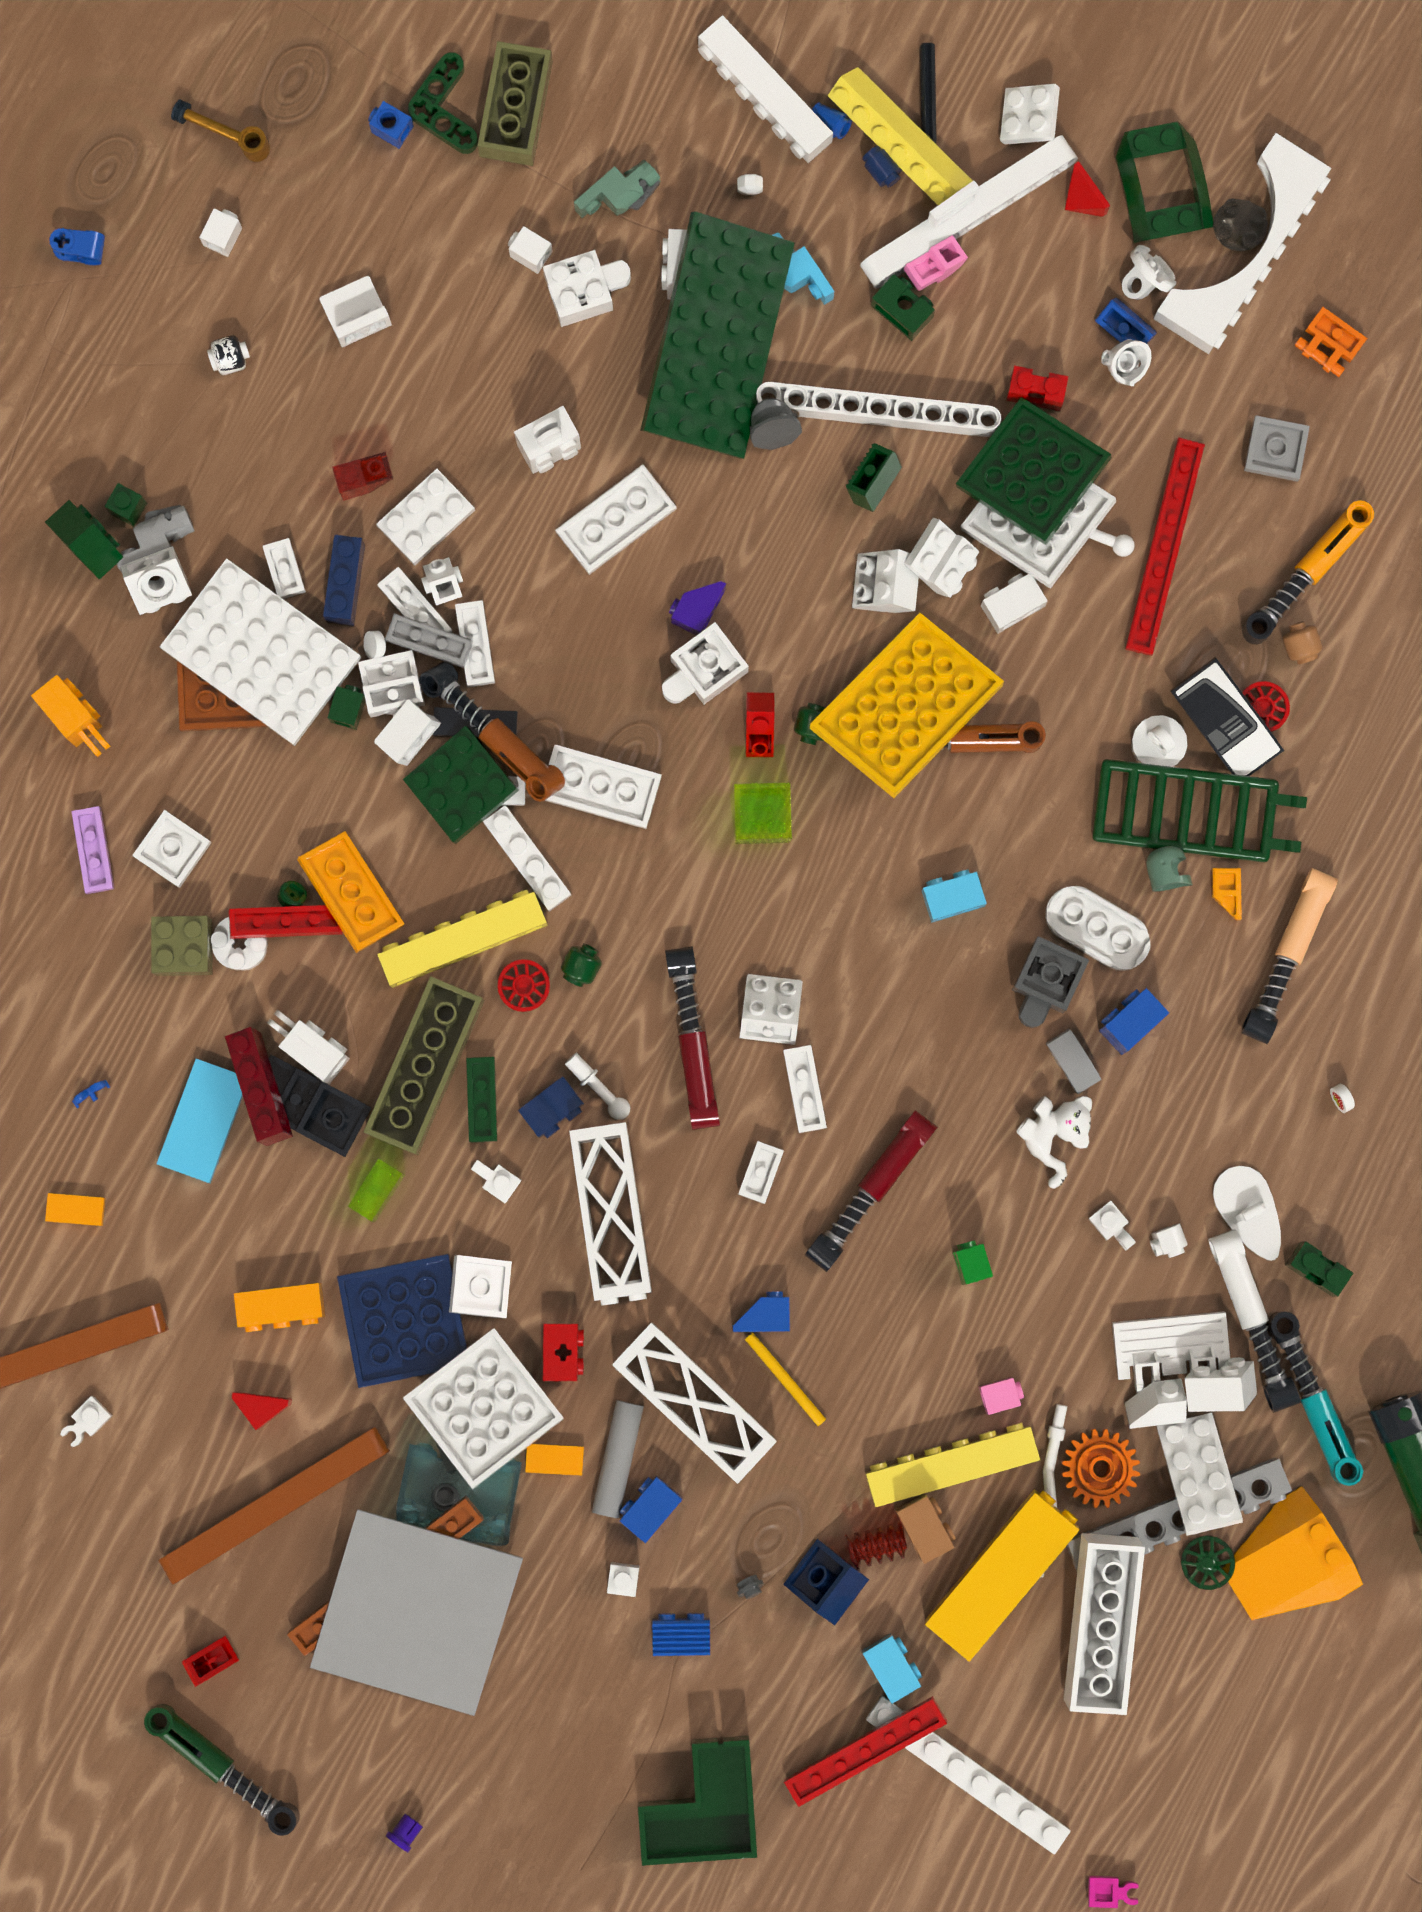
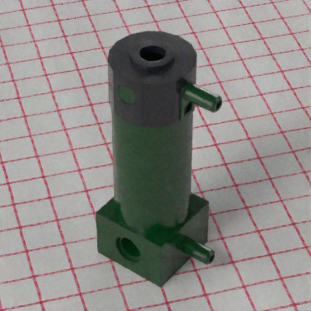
M1415 1391L1387 1399L1368 1410L1380 1442L1384 1445L1419 1530L1413 1534L1422 1554V1392Z

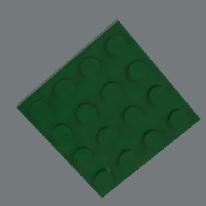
M1021 397L956 482V487L1041 543L1047 545L1112 457L1106 450Z

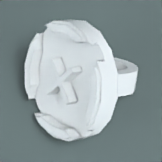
M1138 245L1131 252L1130 257L1135 267L1124 277L1122 282L1124 294L1131 299H1143L1155 287L1161 291L1169 292L1176 285L1175 275L1171 268L1160 256L1155 255L1152 257L1148 254L1151 250L1144 245ZM1139 278L1142 282V287L1139 292L1135 293L1131 285L1134 279Z
M1164 715L1151 716L1143 720L1134 730L1131 744L1132 752L1139 763L1174 767L1185 755L1188 746L1187 735L1183 727L1173 718Z

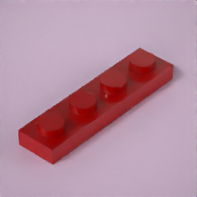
M326 905L235 908L228 911L230 939L343 934V931Z

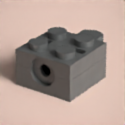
M1038 936L1012 989L1025 996L1018 1013L1021 1023L1030 1028L1040 1026L1045 1021L1050 1008L1063 1014L1070 1004L1089 959Z

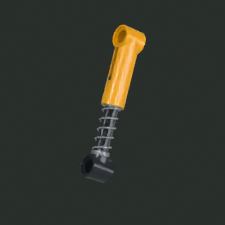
M1359 500L1350 504L1295 566L1296 573L1291 575L1289 582H1284L1283 589L1277 590V595L1269 599L1267 606H1263L1261 610H1257L1246 620L1242 627V634L1247 642L1257 645L1266 641L1275 629L1279 617L1282 618V613L1286 609H1290L1289 606L1293 601H1297L1296 598L1301 592L1305 593L1304 589L1308 585H1316L1364 532L1374 519V510L1369 503ZM1352 512L1361 513L1364 522L1354 521ZM1345 528L1348 533L1333 548L1330 544ZM1252 623L1262 624L1264 633L1256 634L1252 630Z

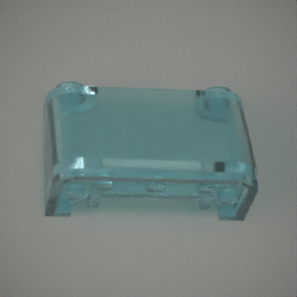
M425 1443L409 1444L396 1506L397 1521L424 1528L444 1513L433 1507L431 1503L432 1491L441 1484H450L458 1490L459 1500L467 1496L484 1516L481 1523L460 1539L496 1546L507 1545L511 1535L522 1462H517L515 1459L510 1460L472 1490L458 1471L451 1474L447 1473L443 1460L437 1458V1452L433 1450L431 1445Z

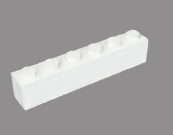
M723 15L698 36V51L706 61L711 60L717 66L716 70L719 75L726 81L729 79L736 86L735 91L743 100L748 99L754 105L755 113L762 120L766 118L773 125L771 127L773 132L781 140L785 138L791 145V151L797 158L801 159L803 157L809 163L832 143L833 132Z

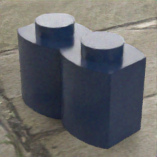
M561 1077L518 1111L538 1138L544 1135L548 1139L560 1130L558 1126L560 1122L566 1118L570 1122L583 1112L580 1107L584 1103L567 1080Z

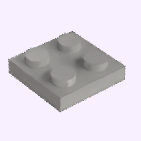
M1255 415L1244 471L1298 482L1310 426Z

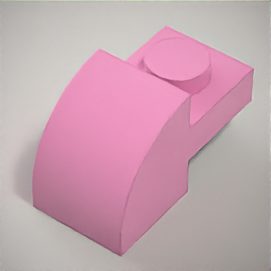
M952 235L932 246L924 255L906 264L904 271L917 290L920 291L934 282L939 283L949 277L964 264L968 257Z

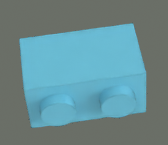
M969 869L954 873V879L943 882L941 877L926 882L927 887L922 889V895L931 923L985 907L987 903L977 872L970 873Z
M890 1633L863 1649L862 1653L891 1704L920 1688L921 1685L918 1679L922 1678V1675L914 1662L908 1664L903 1654L908 1651L900 1637L894 1639Z

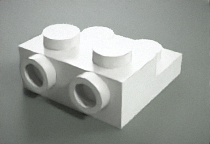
M933 518L904 565L937 594L951 598L952 595L961 590L963 585L961 580L966 572L971 571L976 566V556L979 551L963 536L956 535L940 519Z

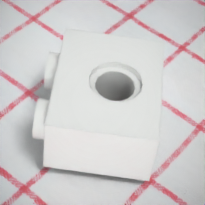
M173 546L121 565L124 581L140 615L156 612L162 606L170 603H180L187 597L192 596L189 582ZM153 576H161L159 580H149Z

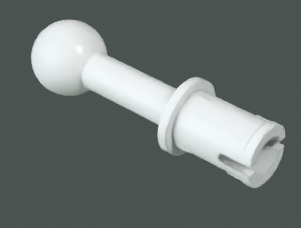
M1095 529L1089 537L1113 547V551L1121 557L1130 555L1135 547L1133 539L1124 534L1116 537Z
M577 1052L566 1061L565 1065L581 1081L580 1085L584 1086L587 1083L608 1105V1112L612 1118L622 1120L629 1115L630 1104L624 1098H616L595 1076L598 1072L597 1069L593 1070Z

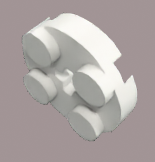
M229 917L217 925L211 936L213 953L216 959L227 968L242 971L250 970L259 965L266 956L268 937L247 938L244 942L246 945L245 949L242 950L239 947L234 949L233 944L235 940L230 939Z

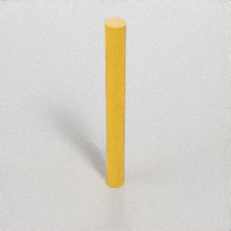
M754 1333L750 1334L745 1341L817 1426L821 1425L826 1420L823 1414Z

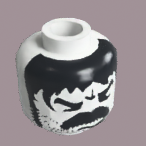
M234 335L214 340L211 343V349L207 350L213 370H218L222 375H228L245 369V359L250 358L246 343H240Z

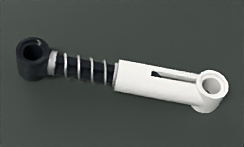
M1234 1229L1209 1238L1208 1241L1212 1255L1220 1267L1242 1330L1246 1329V1331L1250 1332L1251 1337L1249 1340H1253L1255 1346L1253 1350L1257 1351L1259 1356L1257 1361L1261 1362L1263 1367L1261 1372L1266 1375V1385L1263 1386V1390L1271 1411L1275 1413L1300 1404V1396L1296 1385L1291 1377L1286 1376L1285 1370L1281 1369L1279 1364L1281 1359L1277 1358L1275 1354L1276 1347L1272 1346V1337L1268 1335V1326L1265 1324L1269 1319L1247 1263L1245 1249L1237 1230Z

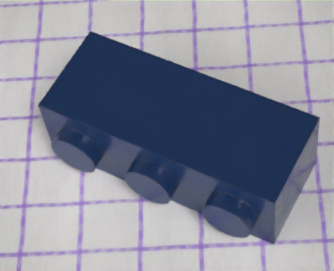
M334 535L323 613L327 623L354 626L365 551V544L362 538Z

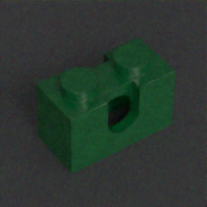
M893 274L872 297L871 307L909 340L913 341L933 319L935 313L934 305L926 296L921 295L918 297L911 291L913 286L908 280L903 277L899 279ZM902 300H907L911 303L912 307L903 310L898 304Z
M1306 1241L1298 1244L1285 1266L1332 1297L1340 1295L1353 1275L1352 1271L1338 1262L1329 1260L1322 1255V1251ZM1309 1272H1311L1312 1274L1316 1275V1276L1319 1277L1321 1280H1319V1279H1317L1316 1277L1312 1276Z

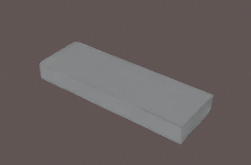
M395 613L385 637L387 642L463 668L473 645V640Z

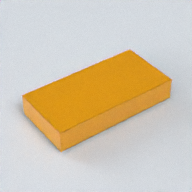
M48 1193L45 1221L103 1226L106 1198Z
M531 1444L527 1447L525 1472L582 1476L584 1446Z

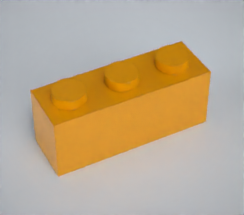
M322 1283L234 1293L237 1327H245V1332L261 1331L262 1325L272 1323L274 1329L291 1327L290 1321L301 1320L302 1325L318 1324V1318L325 1317Z

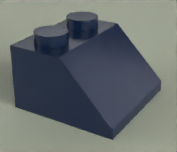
M817 1539L783 1585L817 1614L833 1625H836L869 1579Z

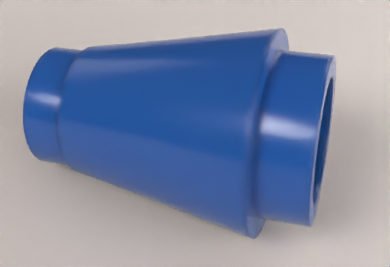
M820 102L812 108V111L833 132V138L842 139L848 133L852 120L845 113L823 105Z

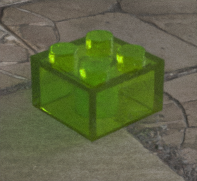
M790 783L734 784L735 844L791 843Z

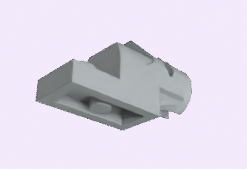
M176 505L147 512L145 520L133 528L140 549L129 548L122 551L121 554L124 558L117 563L118 569L122 572L121 565L172 547L170 544L171 540L176 542L187 534L194 532L195 530L186 508Z

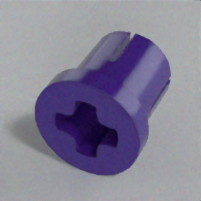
M405 1813L392 1832L388 1831L385 1836L409 1853L411 1843L423 1826Z

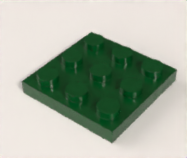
M468 726L462 728L403 779L455 844L519 791Z

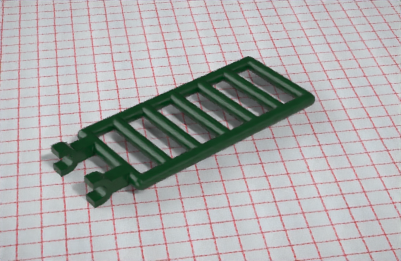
M1105 759L1101 764L1092 838L1094 841L1151 849L1174 846L1180 848L1184 853L1267 862L1270 859L1271 849L1300 853L1301 841L1273 838L1277 805L1304 809L1307 805V797L1278 794L1279 782L1275 779ZM1112 771L1128 773L1121 834L1104 832ZM1140 774L1156 776L1148 837L1132 835ZM1167 777L1184 779L1176 840L1160 838ZM1195 781L1212 783L1204 844L1187 842ZM1223 784L1240 786L1232 847L1215 845ZM1251 788L1267 790L1260 851L1243 849Z

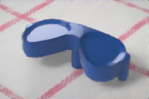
M107 1080L94 1083L76 1095L72 1102L76 1108H79V1104L88 1096L94 1102L98 1100L94 1092L104 1087L110 1088Z

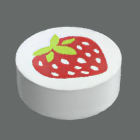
M1338 1084L1330 1089L1331 1097L1342 1113H1346L1354 1108V1099L1345 1085Z

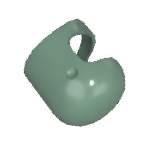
M1165 846L1152 851L1148 855L1146 866L1152 891H1166L1193 885L1190 875L1179 876L1178 864L1186 859L1184 852L1180 848Z

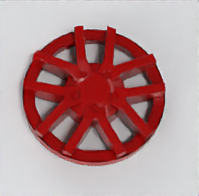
M1261 681L1249 685L1242 692L1244 696H1248L1252 702L1250 704L1261 719L1265 720L1268 728L1269 719L1278 723L1274 727L1269 728L1271 732L1279 729L1286 722L1290 712V702L1281 687L1271 682ZM1261 686L1271 687L1266 696L1264 695ZM1253 688H1256L1259 694L1257 699L1250 692ZM1276 690L1280 696L1273 701L1269 696ZM1282 698L1285 709L1275 705ZM1274 711L1283 713L1282 719L1273 715Z
M527 959L516 960L508 964L500 973L497 986L501 1000L509 1008L519 1012H528L539 1008L546 1001L550 991V980L544 968L538 963ZM525 964V974L519 975L517 965ZM529 965L536 967L538 971L529 975ZM514 967L516 977L505 975ZM542 973L545 980L535 983L533 978ZM503 979L513 981L512 987L502 986ZM545 984L546 988L543 995L536 989V987ZM503 990L513 991L508 1000L503 994ZM533 992L541 997L537 1003L530 997ZM515 995L521 997L518 1006L511 1004ZM525 998L529 1000L532 1006L522 1007Z

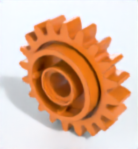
M1092 1429L1091 1438H1088L1082 1432L1080 1433L1081 1443L1071 1440L1075 1449L1074 1451L1064 1450L1070 1456V1460H1063L1061 1464L1069 1467V1470L1062 1472L1061 1476L1071 1478L1065 1484V1487H1076L1072 1493L1074 1498L1083 1494V1504H1087L1092 1498L1094 1508L1099 1506L1100 1500H1103L1104 1506L1109 1508L1111 1498L1117 1504H1120L1119 1494L1122 1493L1130 1497L1126 1487H1137V1484L1131 1480V1477L1140 1476V1473L1133 1470L1132 1467L1140 1464V1461L1130 1458L1135 1454L1136 1449H1125L1129 1443L1128 1439L1118 1443L1119 1433L1115 1432L1109 1438L1108 1429H1103L1099 1437L1096 1429ZM1099 1460H1104L1108 1466V1470L1103 1476H1096L1093 1471L1094 1464Z

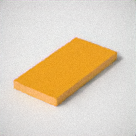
M346 831L298 857L297 861L356 953L404 926L405 923Z

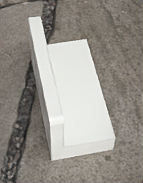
M407 700L374 742L396 763L407 766L441 725V722L434 716L426 714L411 700Z

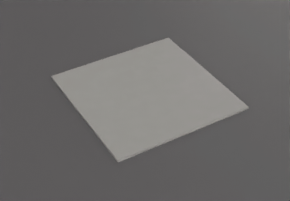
M357 1509L310 1668L475 1716L523 1558Z

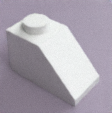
M1182 1379L1152 1382L1125 1402L1130 1429L1186 1422L1187 1399Z

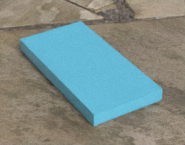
M195 1059L157 1165L211 1184L243 1098L235 1072Z

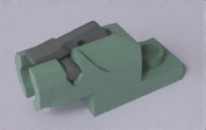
M645 160L624 172L625 176L614 166L574 201L575 211L581 218L587 214L592 215L600 208L602 201L616 215H620L628 209L639 210L658 188L661 182L659 180L660 176Z

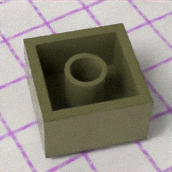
M209 916L151 917V973L156 976L213 975L212 919Z

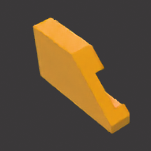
M1212 868V898L1235 920H1241V868Z

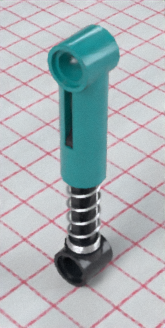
M1276 1312L1269 1317L1267 1330L1275 1338L1281 1349L1285 1350L1287 1355L1285 1359L1289 1360L1292 1366L1290 1370H1293L1296 1375L1295 1381H1298L1301 1389L1299 1391L1304 1394L1300 1401L1330 1467L1331 1477L1339 1484L1355 1485L1363 1476V1467L1353 1452L1327 1390L1318 1386L1316 1381L1318 1377L1314 1376L1312 1372L1313 1366L1309 1365L1307 1361L1309 1356L1304 1354L1302 1349L1304 1345L1300 1344L1299 1320L1290 1312ZM1281 1318L1287 1319L1290 1325L1289 1330L1285 1334H1281L1277 1330V1322ZM1329 1432H1331V1435H1332V1437H1333V1439H1334V1442H1335V1444H1336V1446H1337V1448H1338V1451H1339V1453H1340V1455H1341L1340 1457H1339V1454H1338V1452H1337V1450H1336V1448H1335V1445H1334V1443H1333V1441H1332V1438H1331ZM1349 1463L1352 1466L1353 1472L1349 1478L1344 1479L1340 1474V1468L1343 1464Z

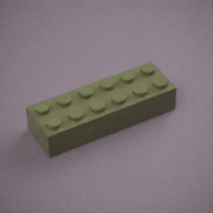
M430 976L364 1133L419 1155L484 1004L482 997Z

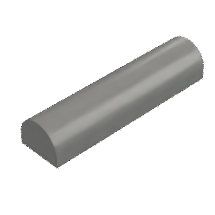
M616 1400L592 1513L612 1518L620 1517V1510L644 1409L642 1405Z

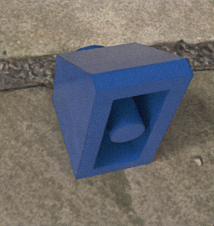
M783 1291L766 1292V1297H760L733 1325V1332L790 1331L789 1297H783Z

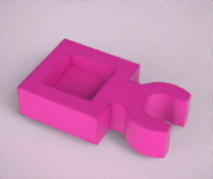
M1089 1876L1088 1906L1118 1908V1900H1124L1129 1905L1138 1904V1899L1129 1898L1127 1891L1131 1888H1139V1885L1134 1881H1127L1123 1885H1118V1877Z

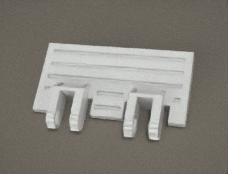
M1224 1311L1112 1322L1118 1380L1131 1379L1129 1366H1133L1136 1393L1144 1389L1142 1367L1151 1366L1152 1383L1161 1380L1159 1363H1161L1162 1375L1164 1376L1187 1373V1360H1189L1191 1371L1193 1368L1198 1367V1361L1206 1360L1210 1370H1217L1216 1358L1218 1360V1369L1220 1370L1224 1363L1230 1359L1227 1318Z

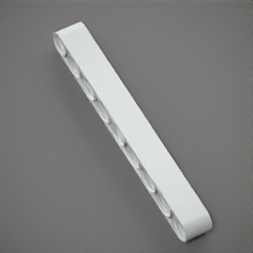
M1063 135L1054 138L1053 141H1049L980 185L978 198L938 227L933 228L928 219L867 257L860 264V267L875 289L882 287L893 274L897 277L903 274L906 264L927 253L932 246L952 235L955 239H958L1069 168L1077 161L1078 157Z
M765 382L758 387L756 392L757 404L763 401L761 398L763 394L772 393L776 399L789 406L792 412L796 413L797 417L982 437L992 436L1001 421L999 410L989 405L776 382ZM796 395L800 396L803 399V403L798 406L792 405L789 402V398ZM827 399L831 405L825 409L819 408L816 404L817 400ZM851 401L857 404L858 409L850 412L843 405ZM877 404L882 405L885 408V412L879 415L874 414L871 407ZM906 407L912 411L913 415L905 418L899 414L898 410ZM934 410L939 413L940 418L934 421L929 420L926 413ZM957 413L964 414L967 417V422L957 423L953 416ZM989 416L994 420L995 424L985 426L982 424L981 418Z

